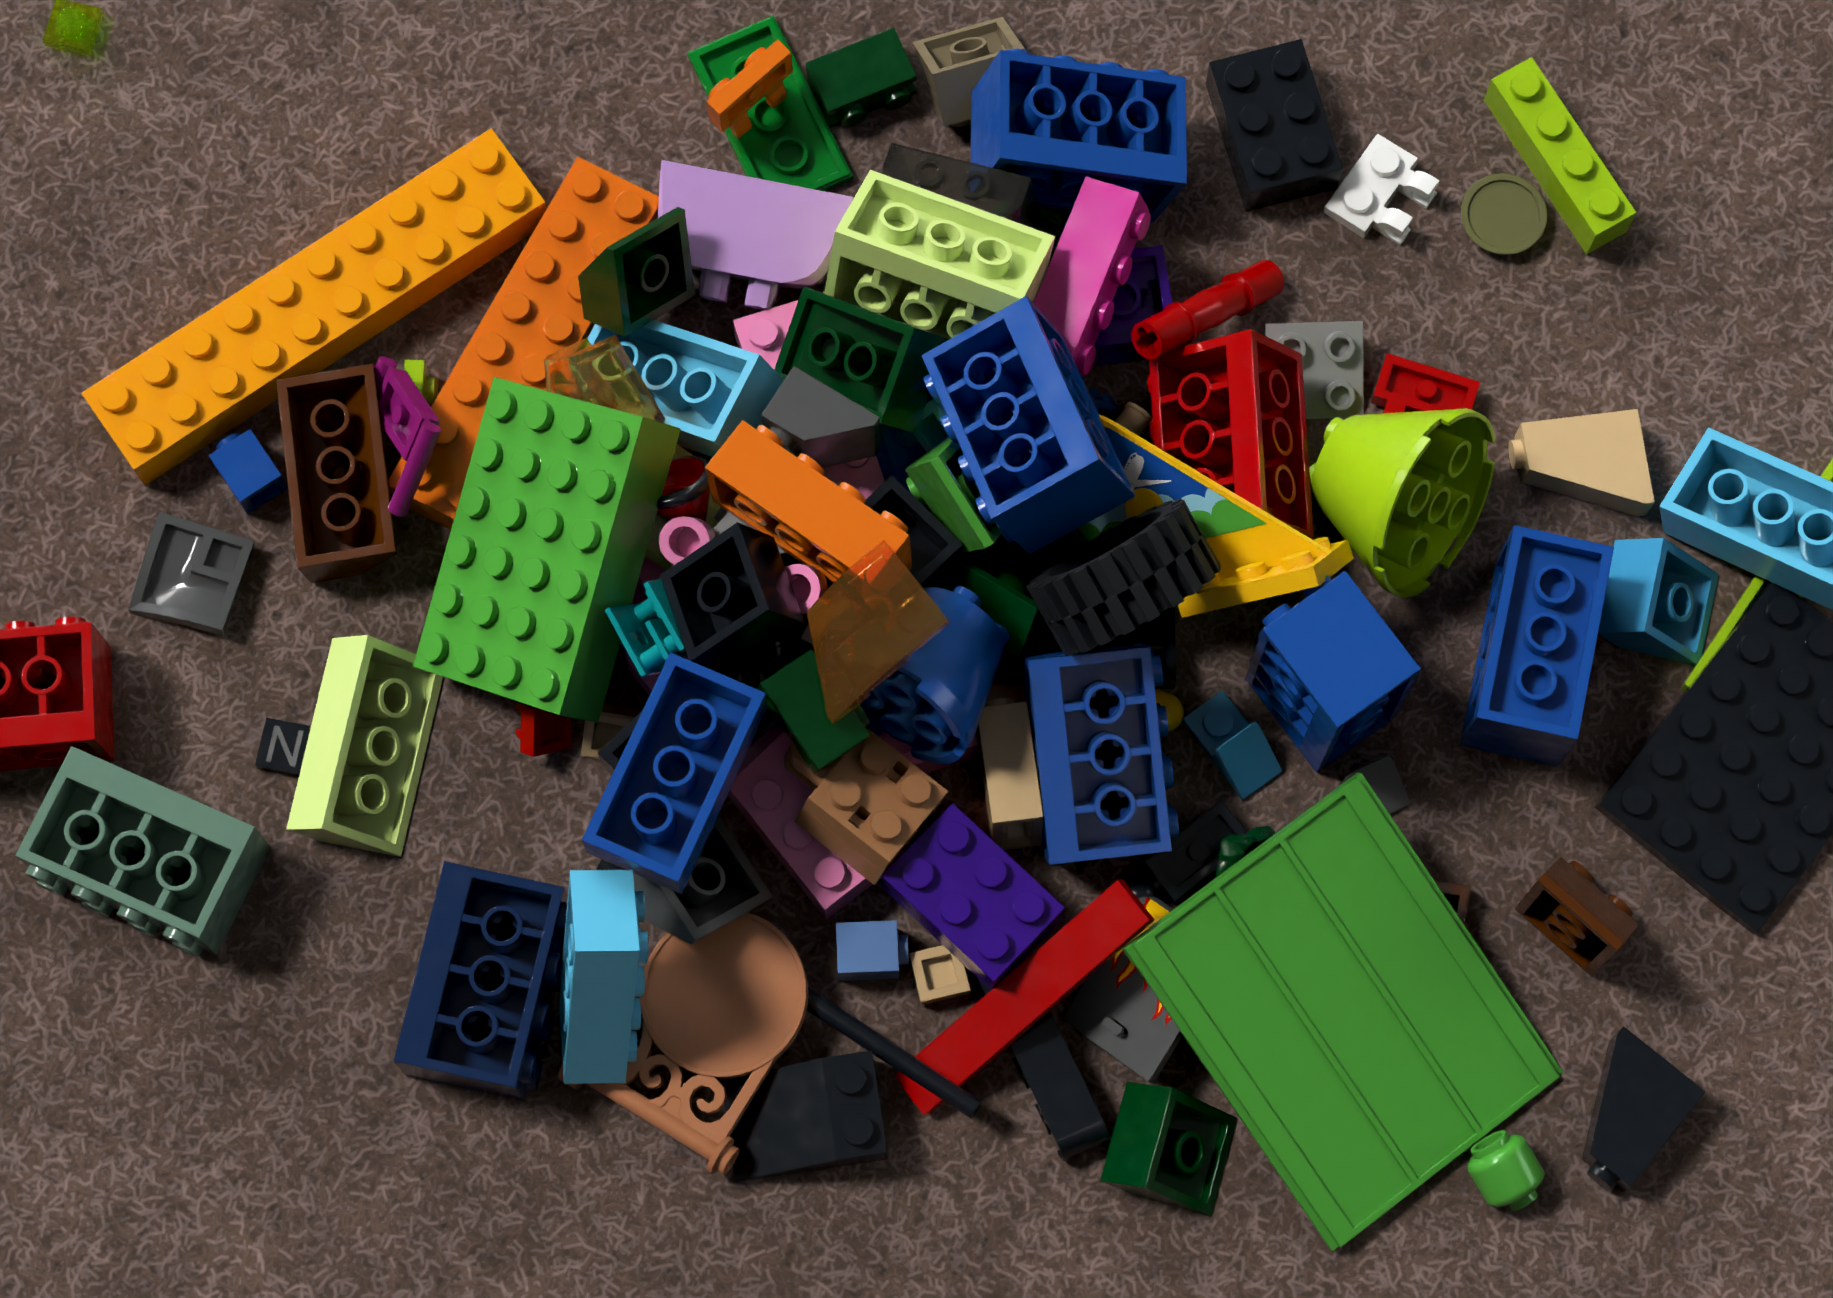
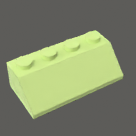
M361 635L332 638L286 830L321 842L401 857L443 676L413 667L416 657L415 653L372 636Z

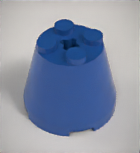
M957 586L953 592L943 588L925 587L852 646L835 667L841 678V681L836 686L847 701L854 698L861 705L870 720V724L865 726V728H869L879 737L885 731L894 739L912 746L913 748L910 750L912 757L926 762L949 764L958 761L974 738L1004 647L1010 639L1008 631L1000 624L994 622L980 608L981 600L974 592L962 586Z

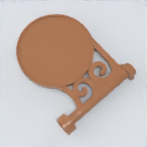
M751 913L741 916L693 944L668 932L653 949L644 968V997H640L643 1032L637 1049V1061L630 1062L627 1065L626 1083L587 1084L709 1160L706 1171L712 1175L716 1172L723 1176L726 1175L735 1163L740 1149L733 1145L734 1139L730 1135L775 1061L790 1047L803 1024L808 1005L807 975L797 950L777 927ZM654 1042L665 1055L657 1054L651 1056ZM561 1066L560 1071H559V1074H558V1079L561 1080L562 1082H563V1066ZM657 1066H666L669 1069L671 1075L669 1086L662 1095L650 1100L629 1087L639 1076L641 1082L646 1087L654 1090L658 1089L663 1085L664 1079L659 1074L652 1078L651 1072ZM680 1067L698 1075L691 1077L683 1084L684 1075ZM750 1074L733 1104L720 1120L710 1123L703 1122L697 1118L692 1109V1098L697 1090L705 1087L710 1088L715 1093L714 1100L710 1103L706 1102L703 1098L697 1100V1106L701 1111L713 1114L719 1112L725 1106L727 1100L726 1088L717 1078H737ZM567 1084L575 1090L583 1086V1084Z

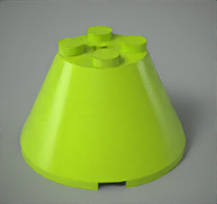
M1467 408L1362 414L1350 416L1345 420L1335 417L1326 427L1324 433L1325 444L1317 462L1309 468L1310 487L1313 498L1344 540H1348L1351 549L1385 591L1402 598L1412 597L1430 587V582L1425 579L1433 573L1439 563L1445 569H1448L1470 537L1484 507L1494 472L1495 462L1487 459V441L1491 443L1495 441L1493 427L1486 416ZM1458 535L1457 541L1453 549L1445 557H1443Z

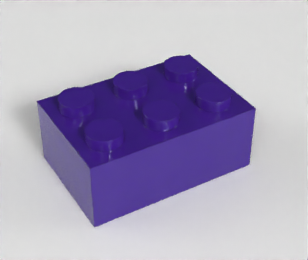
M953 803L882 875V888L990 990L1006 978L1059 924L1064 915L1065 907Z

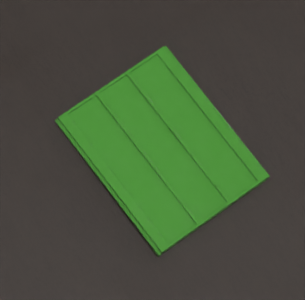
M1356 773L1122 948L1131 963H1134L1331 1251L1345 1245L1560 1077L1559 1075L1563 1073L1362 773Z

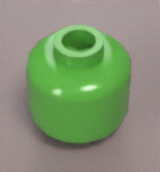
M1500 1130L1481 1139L1471 1148L1470 1151L1473 1156L1467 1164V1170L1489 1206L1503 1207L1509 1205L1512 1211H1516L1529 1205L1538 1197L1535 1189L1541 1184L1545 1173L1523 1136L1518 1134L1508 1135L1505 1130Z

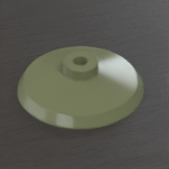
M1499 173L1481 178L1468 189L1461 205V220L1468 236L1481 248L1496 254H1515L1530 248L1540 239L1547 223V208L1541 193L1529 181L1516 175Z

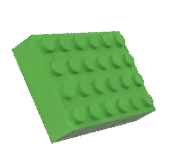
M494 377L413 667L560 716L598 723L621 643L605 610L609 607L632 604L658 511L657 501L663 494L681 428Z

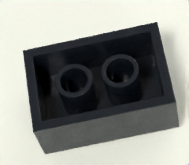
M1302 39L1209 62L1205 84L1245 212L1338 188L1343 167Z

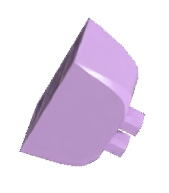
M662 160L659 180L658 218L676 207L685 209L692 269L701 272V298L727 303L731 278L749 281L744 305L753 309L767 310L773 308L778 296L779 287L803 289V286L817 289L825 285L834 233L854 197Z

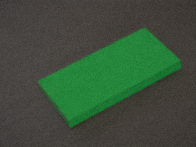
M774 15L687 52V56L708 97L717 83L725 78L732 79L742 71L748 57L758 48L765 47L767 49L778 39L790 52L791 50ZM791 52L793 72L783 80L787 97L774 109L766 102L765 96L747 111V115L751 121L752 128L741 138L737 139L731 133L730 127L724 132L745 176L828 191L853 180V175Z

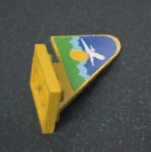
M1099 415L1135 497L1078 529L1084 542L1091 541L1107 529L1115 528L1122 524L1124 520L1133 516L1137 517L1154 506L1159 507L1171 500H1184L1217 558L1221 570L1215 574L1216 577L1210 582L1203 584V588L1195 594L1183 598L1184 601L1178 604L1182 618L1320 586L1326 581V576L1331 577L1354 559L1348 540L1331 544L1328 537L1312 540L1105 416Z

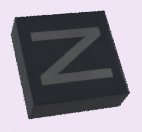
M266 718L255 762L256 768L299 777L311 726Z

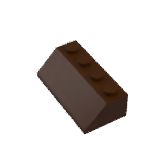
M368 364L276 380L297 568L311 583L361 575L397 555L393 514L388 511L391 496L375 366Z

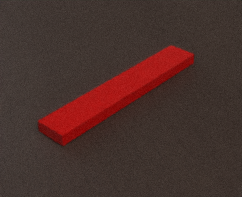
M1117 880L915 1057L958 1086L963 1087L1155 919L1125 881ZM898 1071L893 1075L924 1116L930 1115L945 1102Z

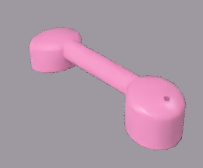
M686 516L673 518L664 525L660 532V551L667 561L675 565L715 538V532L709 524L701 519ZM805 564L787 566L785 569L802 616L814 614L824 594H828L825 576L814 566Z

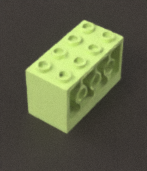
M870 170L835 230L824 293L951 339L1025 296L1034 303L1048 269L1055 236Z

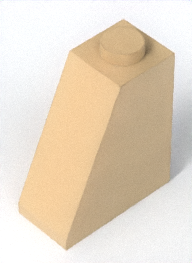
M1638 409L1524 422L1520 424L1514 436L1515 440L1509 441L1510 464L1512 469H1520L1522 483L1633 516L1647 515L1655 503Z
M1011 698L994 699L985 704L977 727L989 835L1003 850L1041 846L1043 811L1027 701L1015 703V700Z

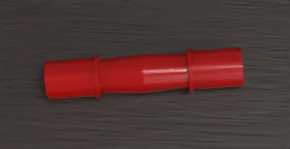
M1261 260L1237 273H1230L1224 276L1219 284L1196 293L1182 303L1173 302L1165 306L1162 311L1135 324L1131 332L1133 346L1143 358L1153 360L1179 346L1188 345L1196 339L1197 335L1221 325L1235 315H1246L1254 307L1279 295L1284 287L1283 274L1279 267L1269 260Z

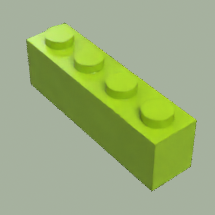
M1531 57L1491 79L1484 102L1586 255L1626 233L1637 212L1534 59Z

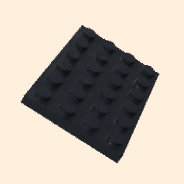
M1769 582L1722 645L1690 686L1683 692L1595 806L1603 815L1752 934L1759 932L1833 834V623L1796 593L1772 582Z

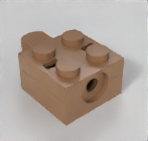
M867 728L870 736L865 741L816 774L812 773L795 746L791 743L785 754L784 766L813 790V793L808 797L797 816L795 823L875 885L933 816L948 791L869 728Z

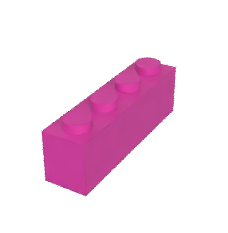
M1087 176L1083 181L1034 301L1035 306L1064 336L1081 376L1082 374L1087 375L1094 364L1096 356L1095 342L1100 330H1105L1111 322L1114 313L1113 298L1118 286L1124 285L1129 278L1132 269V257L1130 256L1137 240L1141 241L1146 236L1151 219L1149 209L1139 192Z

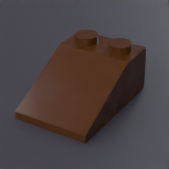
M1560 857L1538 879L1515 907V910L1586 973L1592 976L1619 950L1639 924L1631 918L1633 912L1625 902L1612 894L1607 897L1592 884L1594 878L1585 867L1576 861L1568 863Z

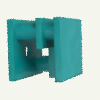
M661 579L647 581L643 584L648 598L642 603L614 606L605 610L641 677L660 674L670 652L680 657L688 658ZM656 615L659 617V619H652ZM636 635L640 638L643 645L638 641Z

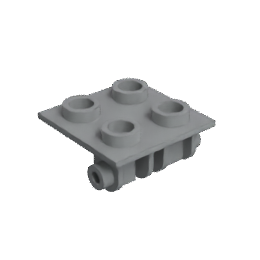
M1363 321L1265 324V336L1302 354L1306 419L1348 418L1353 415L1364 414Z

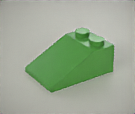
M948 439L914 460L905 469L909 475L906 479L907 486L911 494L921 504L926 502L933 515L963 543V553L985 549L995 543L1001 532L996 523L990 526L982 517L975 501L976 498L981 496L976 483L971 484L958 462V457L964 455L959 442L955 444L951 439Z

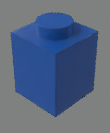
M251 429L242 434L233 433L225 437L217 444L216 451L208 455L247 515L288 489L281 473Z

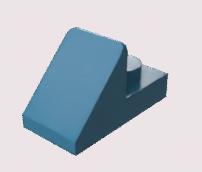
M1223 690L1183 718L1182 723L1241 800H1244L1282 772L1259 724L1254 721L1249 725Z

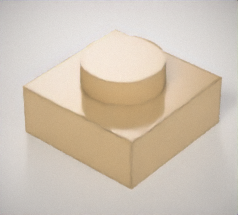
M943 945L909 953L921 1005L970 994L965 966Z

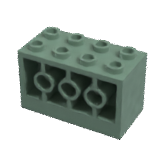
M71 746L15 856L28 867L25 874L37 880L36 884L62 897L65 896L68 889L72 890L71 895L83 901L82 905L107 917L110 916L113 909L117 910L116 915L128 921L127 925L152 937H155L158 929L164 931L162 935L173 941V946L191 955L200 957L203 950L215 955L218 954L271 846L254 826ZM190 876L189 880L181 885L182 881Z

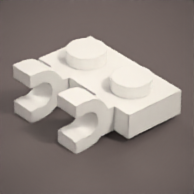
M1377 134L1325 205L1324 213L1362 238H1365L1370 229L1373 228L1396 244L1401 245L1411 231L1408 226L1411 224L1413 217L1399 209H1388L1386 207L1399 191L1427 209L1437 195L1435 189L1439 184V180L1426 172H1414L1413 169L1417 165L1418 158Z

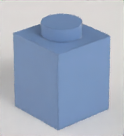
M897 920L836 923L838 981L899 979V965H909L908 934L897 935Z

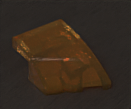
M616 335L593 345L585 338L544 359L547 391L662 423L666 420Z
M884 539L840 576L807 612L826 713L832 724H835L871 695L870 691L911 660L909 658L911 654L950 624L949 620Z

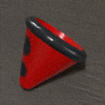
M684 456L672 459L663 494L657 501V516L667 523L673 518L682 516L698 518L706 522L711 494L705 470L706 465L709 463L708 460L697 456Z

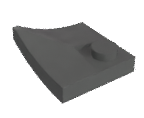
M159 512L136 581L129 613L223 636L252 558L255 541Z

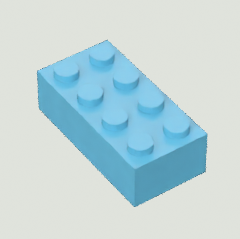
M653 320L626 337L595 324L561 389L571 398L681 428L677 440L679 446L713 457L742 420L755 429L762 425L761 414L784 379L759 354Z
M1708 427L1659 506L1663 533L1833 610V482Z
M570 870L559 992L564 1084L626 1083L628 1062L637 1061V1033L631 1030H640L641 1026L640 998L635 997H644V966L638 965V963L648 962L647 931H641V927L638 925V923H644L645 897L644 891H635L633 870Z

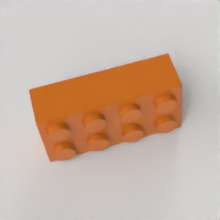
M742 420L705 467L713 501L751 528L774 537L778 547L801 563L819 569L828 582L874 614H877L912 568L910 536L906 533L908 531L907 526L890 512L883 511L880 515L865 505V497L853 486L845 482H841L838 486L823 476L825 473L824 469L809 456L800 453L796 457L782 447L783 441L767 427L759 425L755 429Z

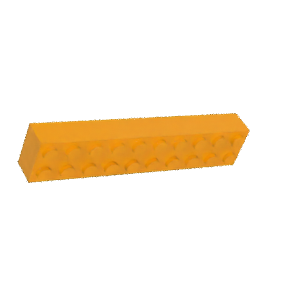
M490 128L81 394L145 486L278 399L276 380L319 373L532 234L547 209L546 203L493 129Z

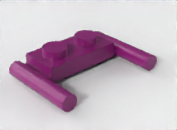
M380 356L376 363L375 371L382 427L403 459L407 461L389 503L388 511L395 516L405 517L441 433L440 421L408 373L403 370H397V363L393 359Z

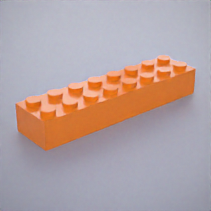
M577 156L431 406V409L440 421L441 433L409 509L451 530L494 377L560 395L565 394L561 388L595 323L584 319L578 276L608 246L657 219L659 196ZM401 457L389 478L391 497L407 462L403 457Z

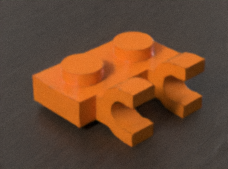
M778 39L767 49L760 47L754 51L746 60L742 71L732 79L725 78L721 80L709 93L708 100L706 101L709 120L722 133L730 127L731 133L737 139L741 138L752 128L751 121L747 115V111L765 96L766 102L774 109L787 97L783 80L793 72L791 52Z

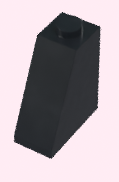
M1624 1026L1614 1034L1608 1044L1582 1160L1590 1166L1587 1174L1597 1184L1608 1191H1612L1616 1187L1621 1192L1629 1189L1705 1093L1702 1088Z

